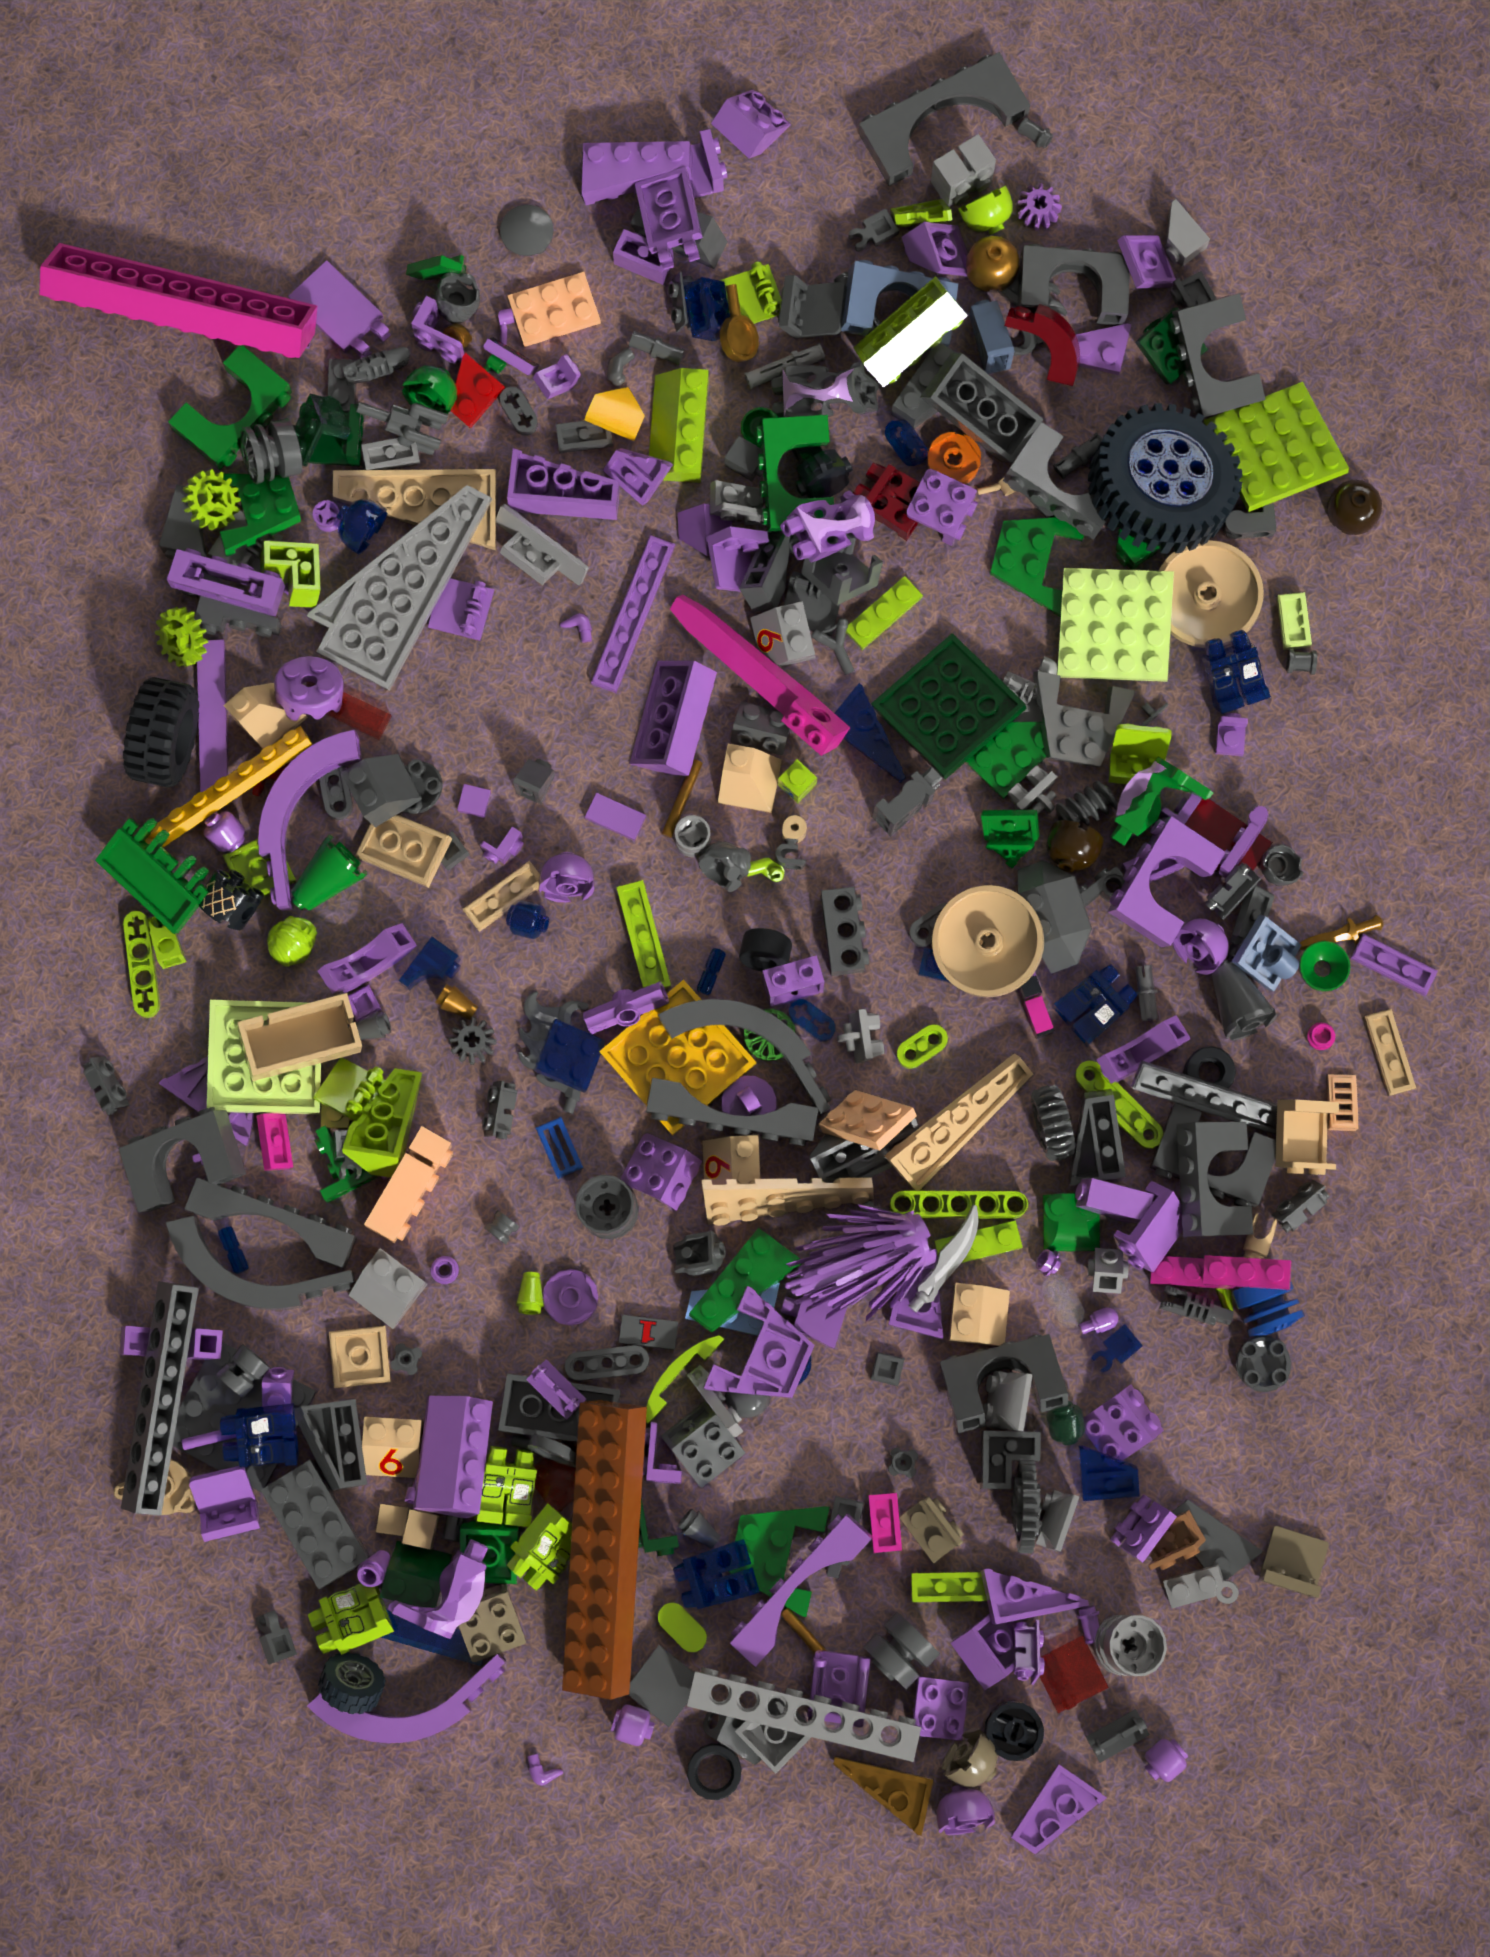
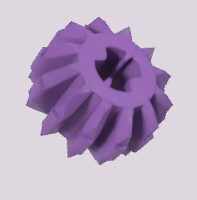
M1042 183L1039 184L1038 189H1035L1030 184L1027 192L1022 191L1019 195L1020 200L1016 202V208L1020 210L1017 215L1018 219H1025V227L1029 226L1031 222L1035 223V231L1039 229L1041 223L1047 229L1050 227V222H1057V214L1062 209V206L1058 204L1060 196L1052 195V187L1043 190L1044 186ZM1038 204L1043 205V209L1041 206L1040 209H1037L1034 206L1036 205L1037 207Z

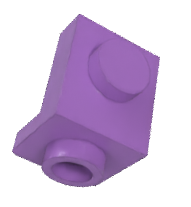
M565 354L561 356L557 364L536 372L533 379L548 400L572 389L581 374L577 365Z
M511 827L497 849L485 841L481 843L480 847L484 851L483 856L494 864L500 861L505 865L511 854L516 856L524 844L521 841L523 836L520 831Z
M274 1367L266 1372L262 1380L263 1413L291 1414L293 1408L292 1381L294 1370Z

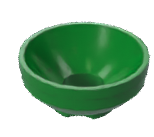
M1319 941L1310 945L1303 952L1299 963V971L1303 981L1310 988L1321 992L1332 991L1342 986L1347 980L1351 968L1349 957L1344 949L1329 941ZM1319 961H1325L1330 966L1329 975L1325 977L1318 976L1314 971V965Z

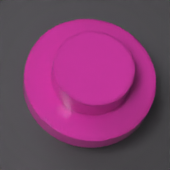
M1316 1023L1307 1032L1308 1043L1316 1050H1326L1333 1045L1335 1032L1326 1023Z

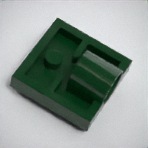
M1178 307L1172 308L1163 317L1150 323L1143 330V335L1135 342L1166 385L1171 384L1186 370L1184 360L1181 361L1177 353L1178 335L1173 333L1170 324V318H1173L1172 311L1179 310ZM1204 343L1201 347L1200 356L1208 350Z

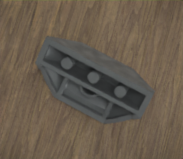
M1044 860L1018 869V894L1034 908L1041 921L1044 932L1042 958L1051 974L1078 965L1092 931V926L1075 876Z
M914 1118L880 1151L825 1134L809 1157L818 1177L822 1178L824 1182L833 1183L838 1178H871L893 1167L885 1155L895 1145L901 1143L919 1129L916 1118Z

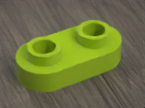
M939 1025L925 1027L900 1044L897 1050L899 1064L907 1069L917 1068L946 1047L948 1041L947 1032ZM936 1035L939 1042L935 1045L930 1044L928 1037ZM907 1051H914L916 1057L913 1060L907 1059L905 1056Z

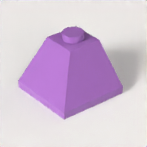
M923 222L902 236L905 253L910 262L939 274L967 276L966 258L968 253L957 225Z

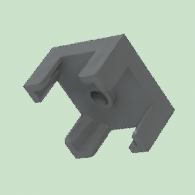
M851 533L846 534L847 538L851 541L850 546L812 563L808 558L804 559L802 574L836 605L878 586L883 564L882 560L873 555L870 567L868 568L855 557L853 550L856 538Z

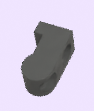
M1274 504L1261 507L1260 512L1244 513L1239 510L1232 511L1223 524L1224 534L1231 539L1273 536L1277 530Z

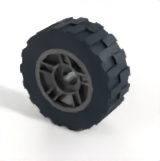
M347 1652L342 1655L338 1653L333 1657L331 1656L325 1663L318 1681V1691L321 1693L322 1699L328 1702V1705L332 1708L334 1707L338 1711L347 1712L348 1714H364V1712H370L373 1707L377 1706L386 1680L382 1669L378 1667L377 1663L372 1662L370 1658L363 1657L357 1653Z

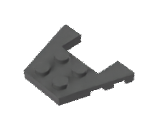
M1040 671L1034 672L1033 679L1034 683H1037L1038 696H1036L1037 704L1041 708L1043 721L1041 729L1046 758L1100 767L1113 741L1116 726L1121 724L1135 690L1115 686L1108 687L1105 712H1094L1057 704L1061 676Z

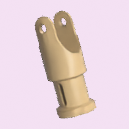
M1258 1213L1255 1214L1252 1220L1253 1234L1247 1235L1243 1247L1245 1251L1243 1258L1264 1259V1257H1267L1276 1230V1218L1272 1223L1269 1234L1263 1239H1257L1254 1237V1229Z

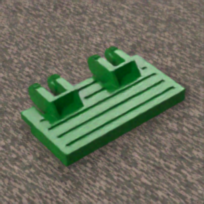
M129 818L123 827L117 830L95 861L173 934H177L207 895L208 890L201 883L209 874V870L203 866L197 870L188 882L185 876L197 861L191 855L173 873L172 871L179 862L162 847L169 837V833L166 830H162L148 844L145 840L154 830L157 822L153 818L147 820L137 834L133 836L139 825L132 818Z

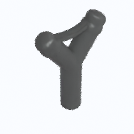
M839 618L838 623L830 629L822 631L815 629L812 633V638L834 650L844 674L847 675L855 671L844 648L848 620ZM837 628L835 639L825 634Z

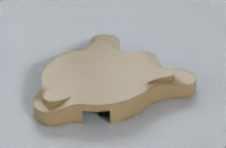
M172 1458L170 1459L161 1515H170L177 1512L191 1513L197 1505L189 1486L190 1473L180 1462ZM125 1482L118 1484L114 1488V1496L117 1499L122 1500Z

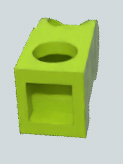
M155 916L148 917L153 947L157 961L162 969L187 962L178 934H173Z

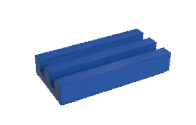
M561 1117L536 1127L557 1179L583 1169ZM559 1125L576 1165L570 1166L554 1126ZM548 1129L565 1167L562 1171H560L544 1135V1130Z

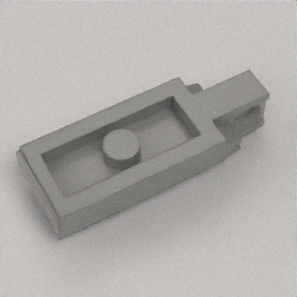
M699 1365L688 1373L687 1376L731 1435L736 1438L743 1432L737 1424L742 1419L732 1406L729 1409L725 1408L722 1402L726 1398L720 1391L703 1389L709 1373Z

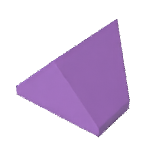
M704 503L678 512L679 540H682L706 556L709 555L707 536L727 527H732V521L721 520L720 516L710 515L709 504Z

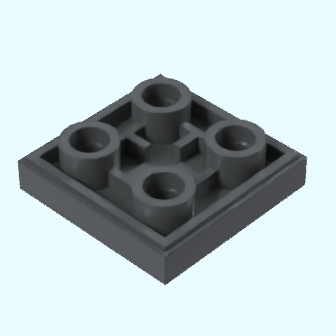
M658 1645L630 1682L629 1696L670 1727L688 1703L695 1673Z

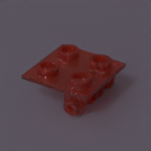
M565 1441L562 1443L570 1447L572 1451L577 1452V1447L573 1442ZM543 1458L533 1466L537 1470L535 1488L546 1503L558 1512H562L563 1508L574 1500L576 1467L565 1466Z
M1083 1635L1040 1657L1044 1658L1045 1666L1043 1675L1039 1677L1057 1713L1069 1710L1077 1706L1078 1703L1109 1688L1088 1645L1085 1644Z

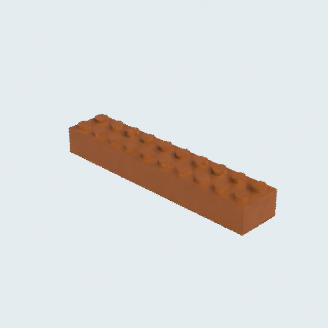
M603 1400L580 1402L562 1691L609 1700L629 1695L646 1406Z

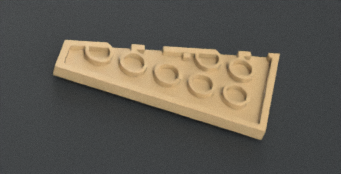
M872 1177L838 1178L833 1183H826L822 1181V1178H811L810 1183L800 1184L797 1183V1178L754 1179L748 1184L738 1183L736 1179H726L724 1185H712L711 1180H702L708 1225L714 1224L717 1226L726 1225L730 1221L736 1220L753 1221L758 1217L768 1215L780 1217L785 1213L794 1211L806 1213L820 1207L832 1209L846 1203L863 1204L874 1199Z

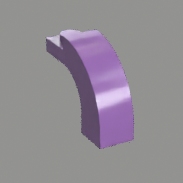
M403 923L384 929L375 939L355 953L323 965L318 970V973L332 994L340 991L346 993L367 983L395 965L417 945Z
M1176 1015L1161 1022L1131 1042L1104 1054L1097 1059V1062L1100 1065L1102 1074L1108 1078L1111 1084L1117 1083L1136 1073L1141 1060L1153 1063L1191 1038Z
M122 1326L120 1355L146 1357L150 1328ZM192 1329L187 1359H221L223 1331Z

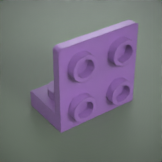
M730 526L707 536L716 589L741 592L739 587L751 563L750 552L759 550L760 545L769 542L767 531Z
M651 1422V1428H646L645 1446L649 1447L648 1457H644L643 1475H647L646 1480L650 1482L682 1484V1471H677V1465L659 1464V1469H654L658 1424L657 1422Z

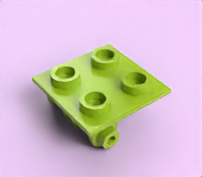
M761 262L753 263L751 265L752 269L718 281L728 310L726 286L737 285L741 315L747 316L752 320L753 324L776 317L781 312L782 299L769 264L762 265Z
M341 1057L313 1099L357 1121L363 1113V1108L367 1103L370 1104L378 1094V1089L384 1083L383 1070L375 1066L367 1071Z

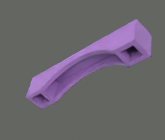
M848 1513L843 1518L838 1514L827 1526L831 1531L823 1539L818 1536L808 1547L811 1553L807 1558L803 1560L799 1557L788 1569L792 1574L787 1580L783 1581L780 1578L769 1590L773 1595L765 1603L761 1599L750 1611L753 1617L748 1623L745 1624L741 1621L731 1632L734 1638L730 1644L755 1667L775 1646L781 1611L795 1588L808 1576L821 1568L838 1562L853 1560L872 1539V1535Z

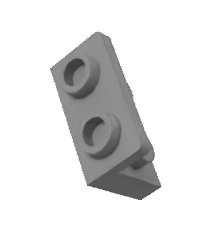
M718 480L710 483V515L720 516V519L725 521L743 520L747 525L760 524L763 508L760 488Z

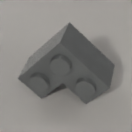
M982 1431L980 1489L1010 1490L1012 1461H1020V1459L1040 1461L1041 1432Z

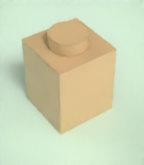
M410 1509L402 1543L432 1549L440 1516L433 1514V1512Z

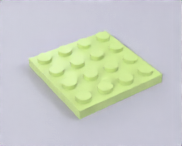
M1064 568L1057 675H1060V678L1168 682L1174 571Z
M210 1000L207 1108L215 1107V1110H227V1112L320 1114V1102L314 1100L313 1097L320 1088L321 1063L252 1082L237 1030V1022L263 1016V1026L268 1025V1014L307 1004L308 1002Z

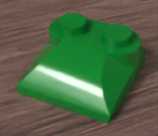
M1075 1193L1043 1195V1249L1060 1252L1095 1251V1248H1100V1214L1076 1207L1077 1199L1075 1198Z
M474 1520L462 1524L460 1528L461 1552H465L470 1539L488 1548L483 1558V1562L486 1564L484 1583L517 1584V1575L506 1565L516 1554L510 1547L515 1541L518 1542L519 1527L505 1525L503 1521L502 1524Z

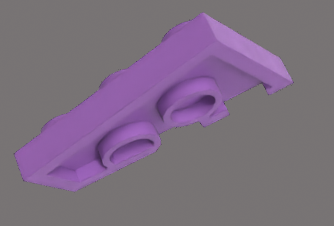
M1057 1764L1010 1837L1036 1854L1107 1797Z

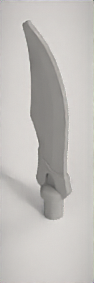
M976 1205L971 1206L962 1226L939 1252L933 1270L917 1285L916 1296L908 1305L915 1313L918 1312L924 1303L934 1301L940 1287L958 1268L971 1249L978 1228Z

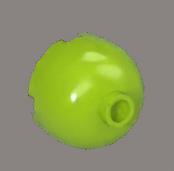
M1004 185L1000 189L997 188L974 199L971 203L959 207L958 210L969 228L977 232L988 230L991 235L1004 229L1003 223L1010 218L1013 203L1006 185Z

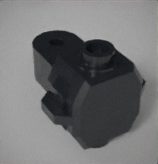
M820 446L792 449L799 462V466L796 468L798 480L795 481V486L801 496L807 495L809 498L832 497L849 484L848 476L849 472L853 471L848 458L846 456L841 458L835 449H821Z

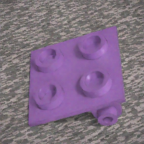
M450 578L431 613L428 628L480 641L494 589L485 587L486 584L480 581H475V584Z
M919 1676L915 1683L917 1689L916 1697L913 1699L915 1705L912 1711H914L913 1719H916L915 1725L921 1727L920 1736L962 1741L969 1683Z

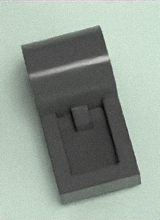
M1117 866L1110 871L1108 868H1105L1094 877L1096 882L1089 888L1086 884L1079 888L1085 907L1099 896L1108 902L1110 901L1113 893L1107 891L1106 883L1115 882L1119 885L1120 889L1122 888L1125 880H1123V874Z

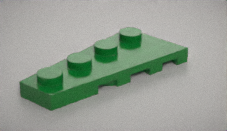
M758 1227L690 1311L689 1316L712 1333L739 1312L737 1307L747 1286L751 1287L761 1296L764 1291L777 1284L785 1275L793 1269H797L803 1263L791 1267L786 1265L787 1263L800 1260V1258Z

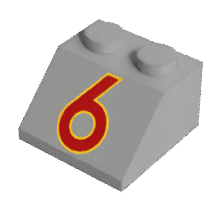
M803 601L776 607L750 618L757 649L777 666L782 667L816 659Z

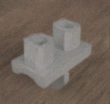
M1036 765L1026 775V778L1035 787L1028 793L1018 783L1008 792V796L1016 805L1014 810H1026L1037 801L1032 810H1037V814L1043 809L1051 813L1055 809L1051 801L1057 795L1052 790L1046 796L1043 793L1055 783L1057 776L1052 771L1047 774L1046 771Z
M859 1009L857 1012L849 1014V1023L843 1024L844 1034L838 1035L837 1041L839 1043L846 1042L847 1052L854 1051L855 1064L865 1063L874 1057L884 1054L882 1040H871L870 1031L880 1029L879 1014L867 1013L866 1009Z

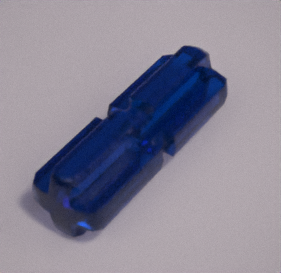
M718 948L711 950L705 965L706 971L703 970L697 985L698 992L704 995L711 994L717 979L716 973H719L726 956L723 950Z
M228 1226L219 1230L218 1235L225 1251L229 1253L227 1257L234 1273L240 1274L248 1270V1263L242 1249L238 1247L240 1244L233 1228Z

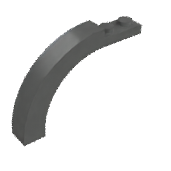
M707 999L684 1003L657 1015L671 1039L686 1031L710 1025L739 1027L761 1036L777 1048L785 1057L814 1107L818 1108V1113L822 1114L830 1109L828 1102L831 1101L829 1094L823 1086L818 1088L814 1081L817 1075L809 1062L804 1064L802 1061L811 1055V1052L791 1028L772 1014L743 1002Z
M190 1216L166 1222L175 1250L191 1273L217 1294L244 1306L264 1310L302 1308L301 1296L305 1295L306 1300L323 1296L322 1291L333 1289L334 1293L350 1290V1284L356 1283L354 1272L351 1270L289 1285L270 1286L252 1283L235 1276L217 1261L203 1239L196 1217Z

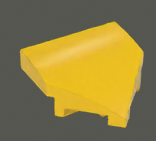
M627 387L595 394L584 420L634 441L645 415L634 395Z

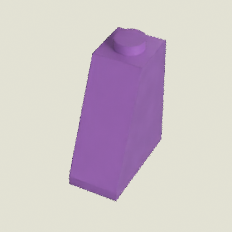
M1094 1178L1082 1179L1081 1183L1078 1184L1075 1198L1077 1199L1076 1207L1121 1222L1139 1223L1152 1205L1154 1194Z

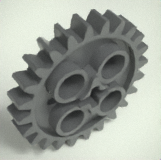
M1020 1459L1017 1466V1477H1014L1011 1500L1012 1526L1015 1528L1018 1552L1033 1553L1036 1536L1039 1534V1518L1041 1513L1040 1484H1037L1035 1461L1033 1459Z

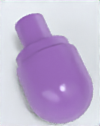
M1105 1307L1092 1312L1093 1314L1089 1315L1090 1320L1080 1323L1079 1326L1083 1334L1093 1330L1096 1333H1103L1117 1325L1119 1320L1118 1314L1114 1309Z

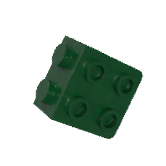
M641 1496V1530H639L638 1548H644L645 1553L656 1551L657 1557L674 1554L673 1548L679 1547L677 1535L649 1540Z

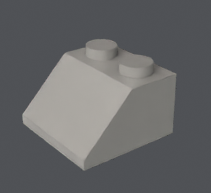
M380 1248L363 1269L349 1296L394 1329L428 1284Z

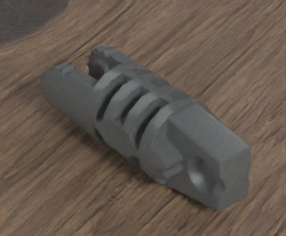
M402 346L362 357L344 366L342 374L347 385L368 382L392 374L393 371L407 366L410 350Z
M1165 1286L1164 1292L1170 1296L1183 1299V1305L1180 1306L1162 1301L1159 1309L1213 1326L1216 1322L1226 1325L1231 1323L1234 1311L1220 1307V1301L1173 1286Z

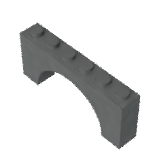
M1000 52L993 56L991 54L985 55L977 64L969 68L964 66L957 70L953 76L947 79L941 78L936 80L930 88L924 91L917 90L911 93L908 99L900 103L893 102L884 111L876 115L869 114L862 119L861 123H859L858 134L888 186L912 175L913 163L909 155L908 143L919 123L933 112L953 105L977 106L994 114L1005 127L1029 115L1030 104Z

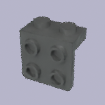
M795 275L785 276L784 287L781 292V312L778 315L779 327L794 339L839 334L842 330L847 286L843 282L807 285Z

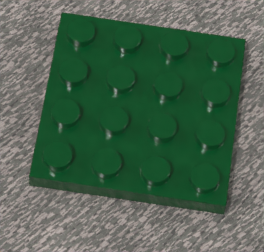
M953 633L871 703L872 708L945 780L1027 709L1026 704Z

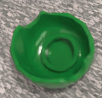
M763 407L753 408L748 411L741 421V434L743 438L761 448V443L756 442V426H760L759 422L764 418H779L775 412Z

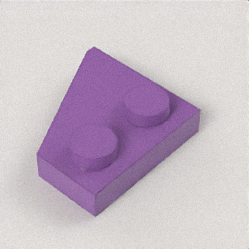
M1127 323L1076 334L1080 347L1079 366L1119 375L1131 324Z

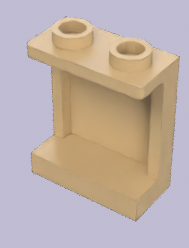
M1277 1100L1275 1167L1287 1168V1173L1304 1174V1169H1309L1308 1174L1325 1175L1326 1169L1336 1170V1164H1327L1326 1162L1328 1113H1339V1102Z

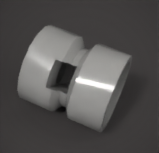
M690 815L682 818L677 823L675 841L679 852L691 858L699 857L703 850L710 846V827L702 817Z

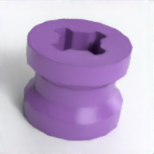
M323 500L315 505L313 518L317 527L324 532L335 531L342 522L338 506L329 500Z

